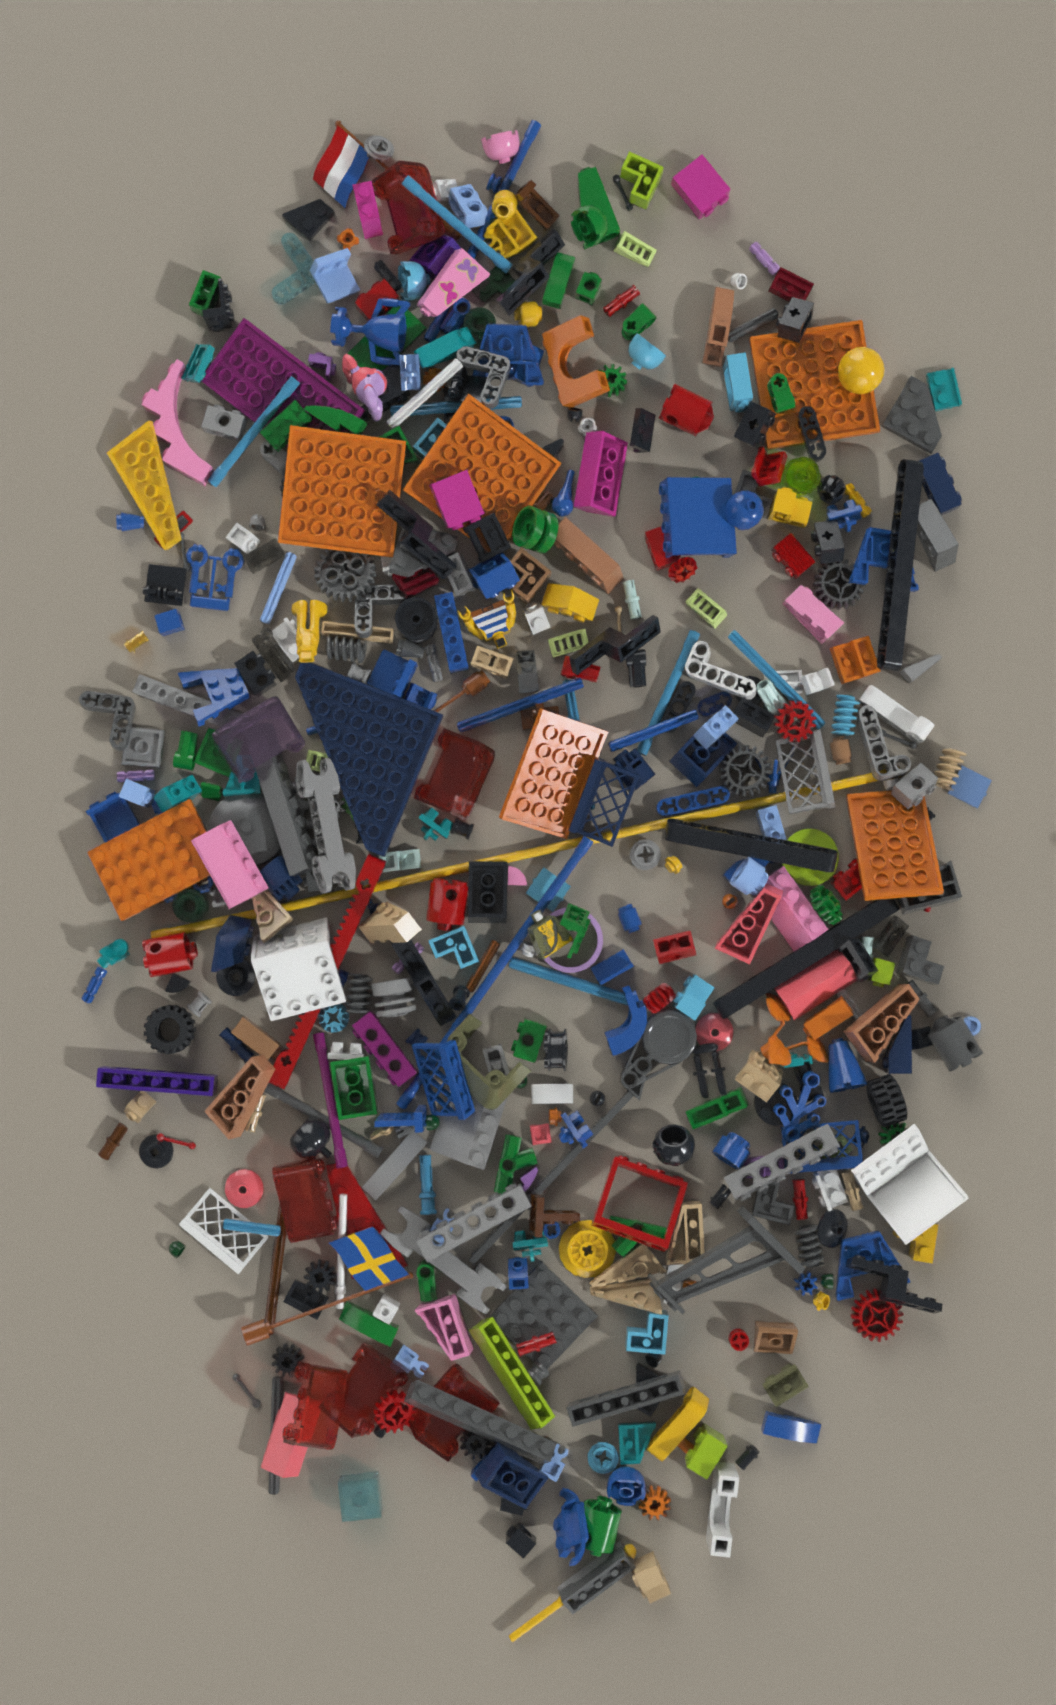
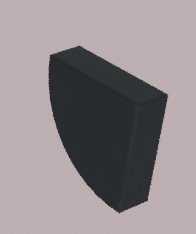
M173 973L165 991L169 993L180 992L187 988L191 981Z

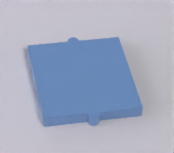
M961 765L960 768L962 769L957 773L959 777L952 778L956 782V785H951L954 791L949 790L947 794L978 808L983 797L987 795L986 791L992 780Z

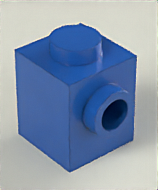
M515 1257L508 1259L509 1290L529 1288L527 1258Z

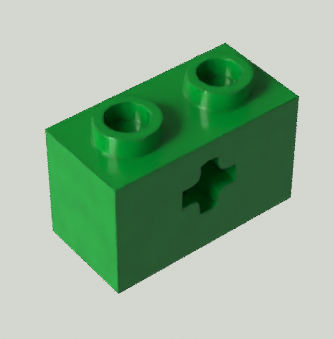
M202 270L189 302V307L193 313L203 316L202 310L215 308L220 297L218 284L220 276Z

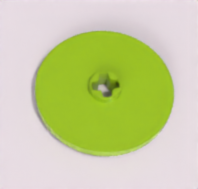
M803 829L795 832L787 839L788 841L829 848L838 852L833 839L817 829ZM839 853L834 872H823L782 864V866L786 868L796 883L804 886H815L826 882L835 873L839 862Z

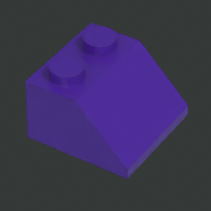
M432 231L409 261L421 264L426 274L428 273L429 277L434 280L453 252L461 249V247L452 237Z

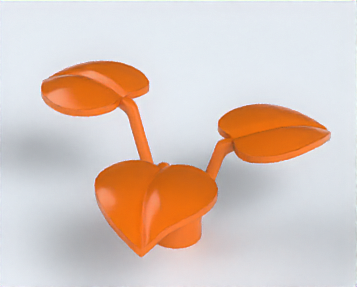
M766 993L768 1010L776 1020L780 1021V1025L773 1035L769 1037L768 1042L761 1046V1053L769 1060V1064L789 1065L791 1063L789 1050L800 1046H807L809 1054L815 1060L827 1063L829 1061L827 1051L819 1038L814 1040L812 1036H807V1041L788 1047L784 1046L783 1042L776 1035L784 1026L785 1021L788 1022L791 1019L790 1014L778 996Z

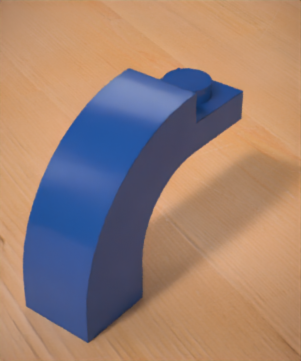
M630 986L622 988L628 1005V1016L625 1022L615 1029L604 1032L613 1056L633 1047L643 1035L647 1024L646 1006L642 1000L639 1001L636 990L632 991Z

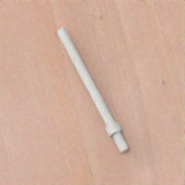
M340 1194L338 1238L346 1236L347 1194ZM339 1254L337 1257V1284H335L334 1288L336 1301L344 1298L346 1293V1284H344L345 1263ZM344 1302L337 1304L336 1308L343 1309Z

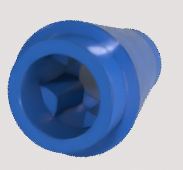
M122 512L121 514H116L117 530H122L123 532L144 528V516Z

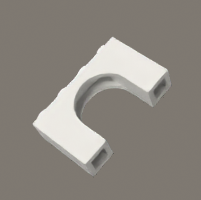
M718 1462L713 1471L706 1542L712 1556L730 1558L731 1555L730 1503L731 1497L737 1498L739 1475L734 1463Z

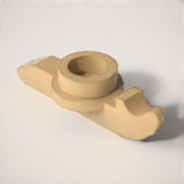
M379 1127L378 1130H375L370 1135L371 1140L382 1135H389L394 1130V1127Z

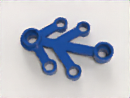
M808 1071L803 1075L802 1081L804 1085L797 1104L792 1095L793 1091L789 1086L784 1085L779 1090L780 1095L786 1099L793 1114L791 1122L786 1115L785 1106L778 1103L773 1107V1112L779 1116L784 1127L781 1133L782 1138L788 1143L799 1139L801 1132L812 1125H817L820 1122V1117L812 1111L826 1105L827 1100L821 1094L815 1095L813 1101L806 1105L811 1088L817 1087L820 1082L819 1076L813 1071ZM807 1115V1120L799 1123L801 1117Z

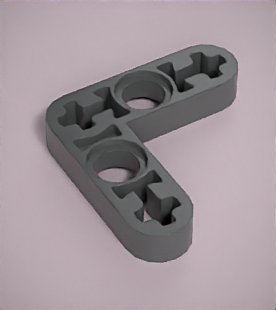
M471 347L458 349L456 356L463 367L489 373L481 393V403L489 409L495 408L499 403L510 373L509 359L505 356ZM466 354H468L469 357H466L465 359H462V357H464ZM481 358L489 360L485 365L478 363ZM493 379L501 381L498 386L490 384ZM491 392H493V399L488 402L486 399H489Z
M370 585L371 590L364 589L366 593L365 598H362L361 593L358 594L359 599L355 598V632L358 637L368 638L372 634L373 605L401 604L406 600L405 594L403 597H400L401 590L397 585ZM380 592L388 593L386 598L378 597ZM365 608L369 610V613L360 615L359 611ZM362 622H365V631H361Z
M93 691L83 692L79 697L82 708L88 711L115 714L109 742L114 750L122 751L126 749L136 710L133 699L128 696ZM91 697L92 701L86 704L84 700H88ZM110 699L113 703L110 707H103V701ZM126 702H129L130 706H128L126 709V715L124 714L125 710L122 705H126ZM122 719L128 721L127 726L124 728L117 726L118 722ZM118 732L121 733V739H122V741H123V742H120L119 745H117L116 742H115V741H117V740L119 739V733H118Z

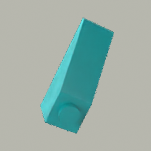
M464 327L416 349L414 354H419V362L423 369L457 358L458 349L462 347L473 348L476 341L468 327Z

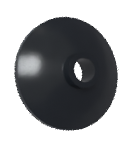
M243 960L241 963L217 971V984L224 993L230 996H241L247 993L255 982L254 969L248 961ZM235 973L240 975L239 980L234 979Z
M832 1209L829 1212H825L821 1217L817 1232L819 1241L823 1246L828 1248L837 1247L841 1244V1240L845 1238L848 1224L846 1216L842 1211Z

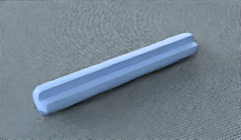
M287 552L261 615L260 621L265 624L271 623L297 558L291 552Z

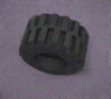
M166 1005L151 1012L152 1014L146 1019L148 1020L147 1023H144V1028H146L144 1036H147L146 1042L151 1044L150 1047L153 1050L156 1049L158 1053L174 1054L184 1050L191 1044V1040L195 1037L196 1027H194L195 1020H192L190 1012H186L187 1009L181 1008L178 1005ZM166 1018L176 1020L180 1027L179 1036L173 1041L166 1040L160 1032L161 1023Z
M891 1074L867 1081L866 1091L871 1108L877 1121L883 1127L907 1120L908 1112L905 1099L896 1079Z

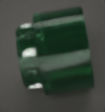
M482 307L470 310L463 322L464 327H468L476 341L475 345L481 346L486 325L496 324L493 313ZM477 324H483L485 326L481 330L475 328Z
M185 889L174 897L172 908L178 919L184 922H195L207 914L209 902L204 893H200L196 889ZM189 900L195 903V908L192 911L186 907Z

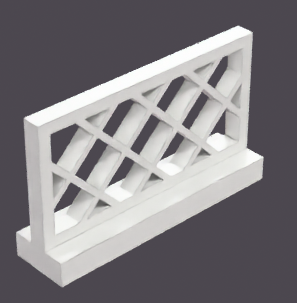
M209 1188L179 1225L239 1274L269 1236L260 1234L263 1237L260 1243L250 1245L248 1232L233 1231V1233L222 1234L221 1222H224V1220H220V1208H229L232 1213V1220L251 1221L214 1190ZM210 1193L217 1199V1207L206 1208L205 1199ZM219 1201L225 1206H219ZM217 1209L218 1220L207 1222L206 1210ZM203 1210L204 1222L196 1223L190 1218L195 1211ZM234 1213H235L239 1218L234 1219ZM218 1223L219 1234L210 1235L207 1232V1224ZM201 1224H205V1230L200 1226ZM247 1234L248 1245L236 1246V1235ZM233 1235L234 1247L222 1245V1236ZM248 1247L249 1256L243 1262L237 1257V1249ZM229 1249H234L235 1255Z

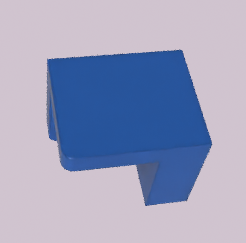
M177 609L155 615L157 627L162 636L185 630L181 614Z

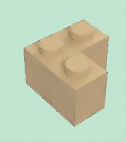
M654 1551L633 1560L636 1568L632 1570V1578L636 1587H639L643 1598L647 1597L649 1603H653L671 1594L669 1584Z

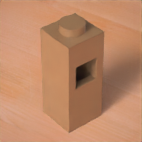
M246 1016L242 1017L231 1032L259 1055H264L267 1060L275 1059L281 1052L279 1048L282 1044Z

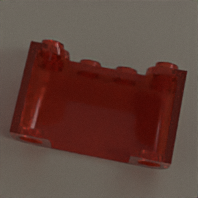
M319 1155L310 1159H300L276 1165L272 1168L273 1179L290 1243L334 1235L337 1227H339L337 1215L334 1216L332 1212L330 1213V1211H333L330 1199L327 1200L325 1193L328 1192L327 1183L325 1180L322 1181L321 1177L323 1170H325L324 1160L319 1158Z
M362 1343L352 1357V1360L356 1363L336 1391H329L318 1406V1409L351 1438L364 1436L365 1434L369 1435L374 1430L376 1422L374 1418L376 1416L373 1411L377 1409L375 1404L381 1403L380 1397L386 1398L387 1392L392 1395L394 1390L398 1391L400 1386L403 1387L409 1379L407 1372L395 1365L392 1360L368 1343Z
M299 1362L295 1368L294 1376L297 1382L302 1384L297 1393L299 1400L293 1414L295 1421L284 1427L282 1434L283 1443L333 1450L338 1435L348 1372L345 1369Z

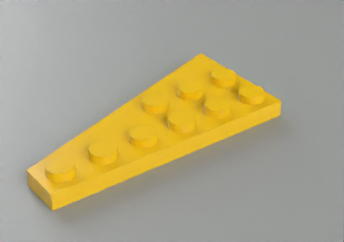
M149 420L109 450L107 455L162 548L169 550L182 539L153 421Z

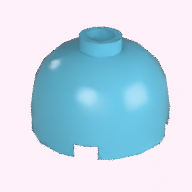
M401 261V265L398 266V280L402 283L404 293L400 292V295L404 301L419 299L426 292L427 285H430L429 274H426L425 269L419 263Z
M636 333L629 344L628 352L629 356L633 359L632 364L639 370L642 367L647 370L654 369L666 357L663 352L638 333Z

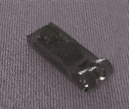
M268 627L261 630L260 635L257 634L252 638L253 644L280 682H284L297 671L274 639L273 632Z

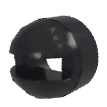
M569 407L567 410L568 420L572 422L573 418H575V422H578L582 417L583 410Z
M599 1090L593 1091L590 1095V1102L594 1106H601L605 1102V1095ZM600 1094L601 1097L598 1103H595L597 1095Z
M648 1353L645 1356V1360L648 1365L655 1368L661 1363L662 1355Z

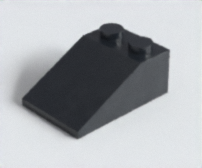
M469 861L468 923H507V862Z

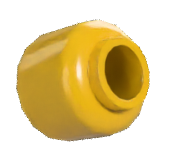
M501 190L495 194L492 202V211L496 217L506 220L515 214L517 198L513 192Z
M535 301L523 302L514 311V320L518 321L520 325L535 327L542 321V308Z

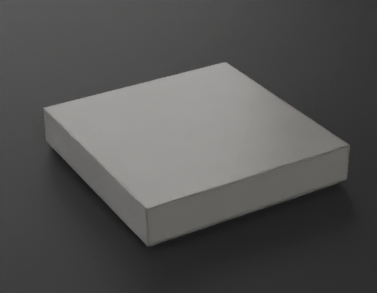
M132 727L128 746L122 753L121 764L161 769L165 731Z

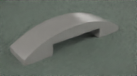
M410 1133L361 1188L376 1201L427 1142L417 1133Z

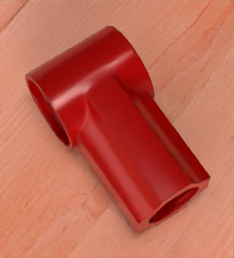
M565 656L560 673L561 676L570 679L581 678L582 680L597 683L600 666L592 664L576 675L571 669L570 656Z

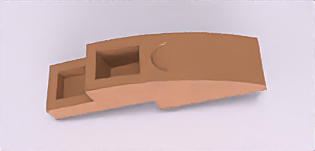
M715 287L702 364L716 367L722 366L732 318L734 290Z

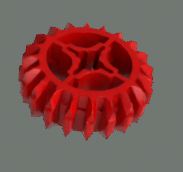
M873 1288V1294L866 1290L867 1296L865 1297L860 1293L859 1297L861 1300H854L857 1307H851V1310L856 1313L850 1314L852 1319H856L852 1322V1325L858 1326L856 1328L857 1333L862 1332L861 1336L863 1338L868 1336L870 1341H873L876 1337L878 1342H881V1336L888 1340L887 1335L889 1333L894 1337L895 1333L893 1330H900L897 1323H903V1320L898 1318L904 1315L902 1311H898L902 1308V1305L886 1302L884 1305L873 1306L871 1302L879 1300L880 1292L878 1294L876 1288ZM865 1307H867L868 1315L865 1317L866 1320L863 1321L862 1314ZM872 1309H874L875 1312H878L880 1314L879 1317L882 1319V1321H880L878 1318L874 1316V1312L872 1311ZM891 1309V1318L887 1323L886 1315L889 1313L888 1310ZM875 1324L883 1326L881 1329H870L868 1327Z

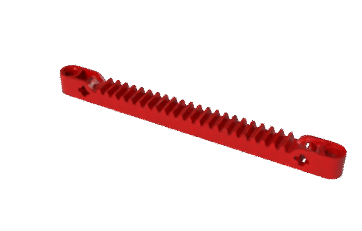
M368 854L356 880V888L359 893L352 895L355 901L351 900L349 902L352 908L346 909L349 915H343L342 917L346 921L339 924L343 929H337L336 931L340 936L333 937L337 943L330 944V947L333 949L331 951L337 970L340 968L387 862L372 854ZM369 879V884H371V887H366L364 889V884H362L361 881ZM321 1009L299 1014L298 1017L301 1020L298 1019L295 1022L298 1027L295 1026L292 1029L295 1034L292 1033L289 1036L290 1040L286 1043L289 1049L283 1050L274 1063L275 1071L269 1081L270 1084L285 1090ZM287 1055L290 1056L288 1064L285 1063L284 1059Z

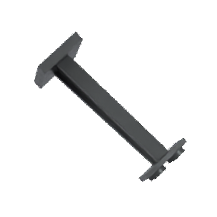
M742 1205L737 1211L750 1226L660 1280H657L651 1273L648 1274V1277L651 1280L649 1284L654 1289L653 1291L661 1299L664 1298L674 1312L679 1310L684 1314L685 1310L680 1302L786 1260L799 1274L805 1268ZM753 1241L760 1242L766 1248L764 1253L741 1263L735 1262L730 1257L733 1252ZM721 1259H727L732 1264V1267L710 1277H706L701 1273L704 1268ZM694 1274L701 1278V1281L678 1291L672 1288V1286Z

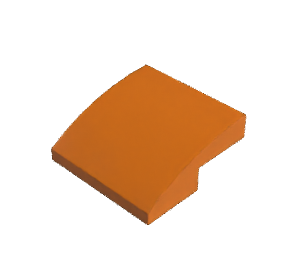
M869 636L830 648L841 685L881 672L877 667V658Z

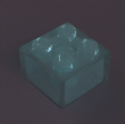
M379 1471L341 1475L338 1480L342 1522L381 1518L383 1507Z

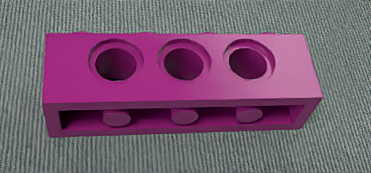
M370 1011L352 1025L354 1028L352 1030L353 1034L357 1039L362 1038L365 1042L364 1048L370 1055L373 1053L377 1058L375 1062L381 1070L385 1069L389 1074L387 1078L393 1086L395 1084L398 1087L418 1072L373 1011ZM369 1029L377 1032L376 1039L371 1040L367 1037ZM382 1044L386 1045L389 1049L386 1055L379 1053L378 1048ZM392 1060L400 1062L399 1070H393L390 1067Z

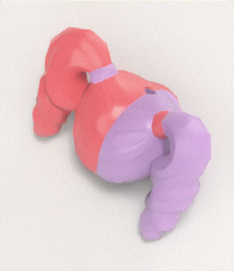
M345 354L342 358V369L347 382L352 384L355 395L363 404H366L372 419L377 422L381 419L383 411L382 401L378 396L383 394L387 388V379L379 369L359 367L357 361L351 355Z

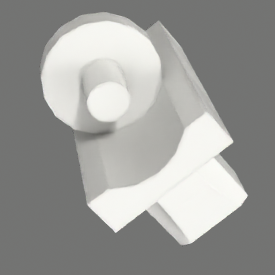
M333 1042L331 1052L328 1053V1059L341 1060L364 1057L365 1055L362 1054L361 1043H351L350 1053L343 1052L344 1042Z

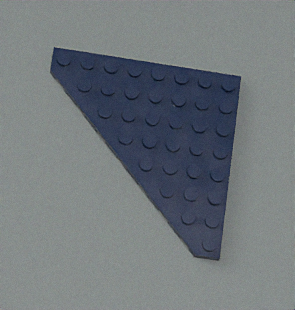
M301 662L295 679L302 692L326 754L331 759L338 774L342 793L367 851L385 857L441 724L443 714L313 663Z

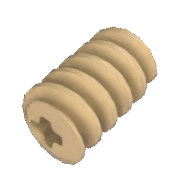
M943 749L941 752L945 756L939 757V761L942 763H938L936 767L939 770L934 771V775L938 777L936 786L954 791L949 786L956 785L952 778L959 777L955 770H961L962 768L957 764L964 763L960 756H966L967 754L956 749Z

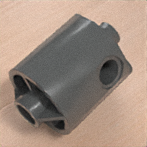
M944 1015L933 1022L932 1029L927 1034L949 1072L957 1069L959 1065L962 1068L972 1063V1058H977L983 1054L982 1049L962 1016L949 1018L948 1015Z

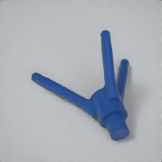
M755 758L757 764L759 765L760 769L762 770V767H761L760 762ZM777 759L774 760L772 774H766V777L771 779L770 782H767L769 793H776V788L782 775L781 768L777 773Z

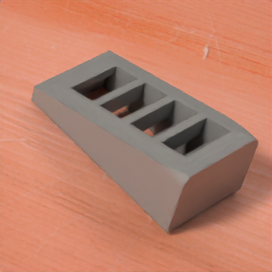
M938 654L904 668L900 671V674L908 683H911L938 662L942 656Z

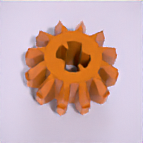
M650 1485V1491L646 1490L645 1498L643 1501L642 1499L639 1500L638 1507L643 1509V1516L648 1514L649 1520L656 1516V1520L659 1521V1515L661 1514L666 1517L665 1510L671 1509L668 1504L671 1502V1499L667 1496L666 1490L661 1491L660 1486H657L656 1490H654L653 1486ZM656 1500L657 1505L653 1506L652 1501Z

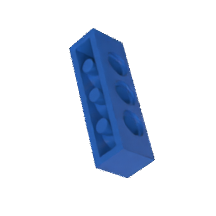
M453 592L435 595L434 599L450 674L469 670Z

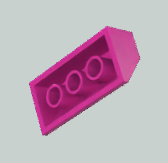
M604 431L586 432L574 501L575 508L588 513L616 516L628 442Z

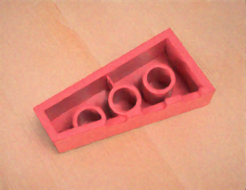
M766 883L763 889L753 897L717 941L715 949L750 964L782 897L783 890Z

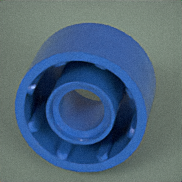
M729 1132L727 1136L722 1135L712 1153L730 1167L739 1170L750 1156L748 1151L750 1143L736 1133Z

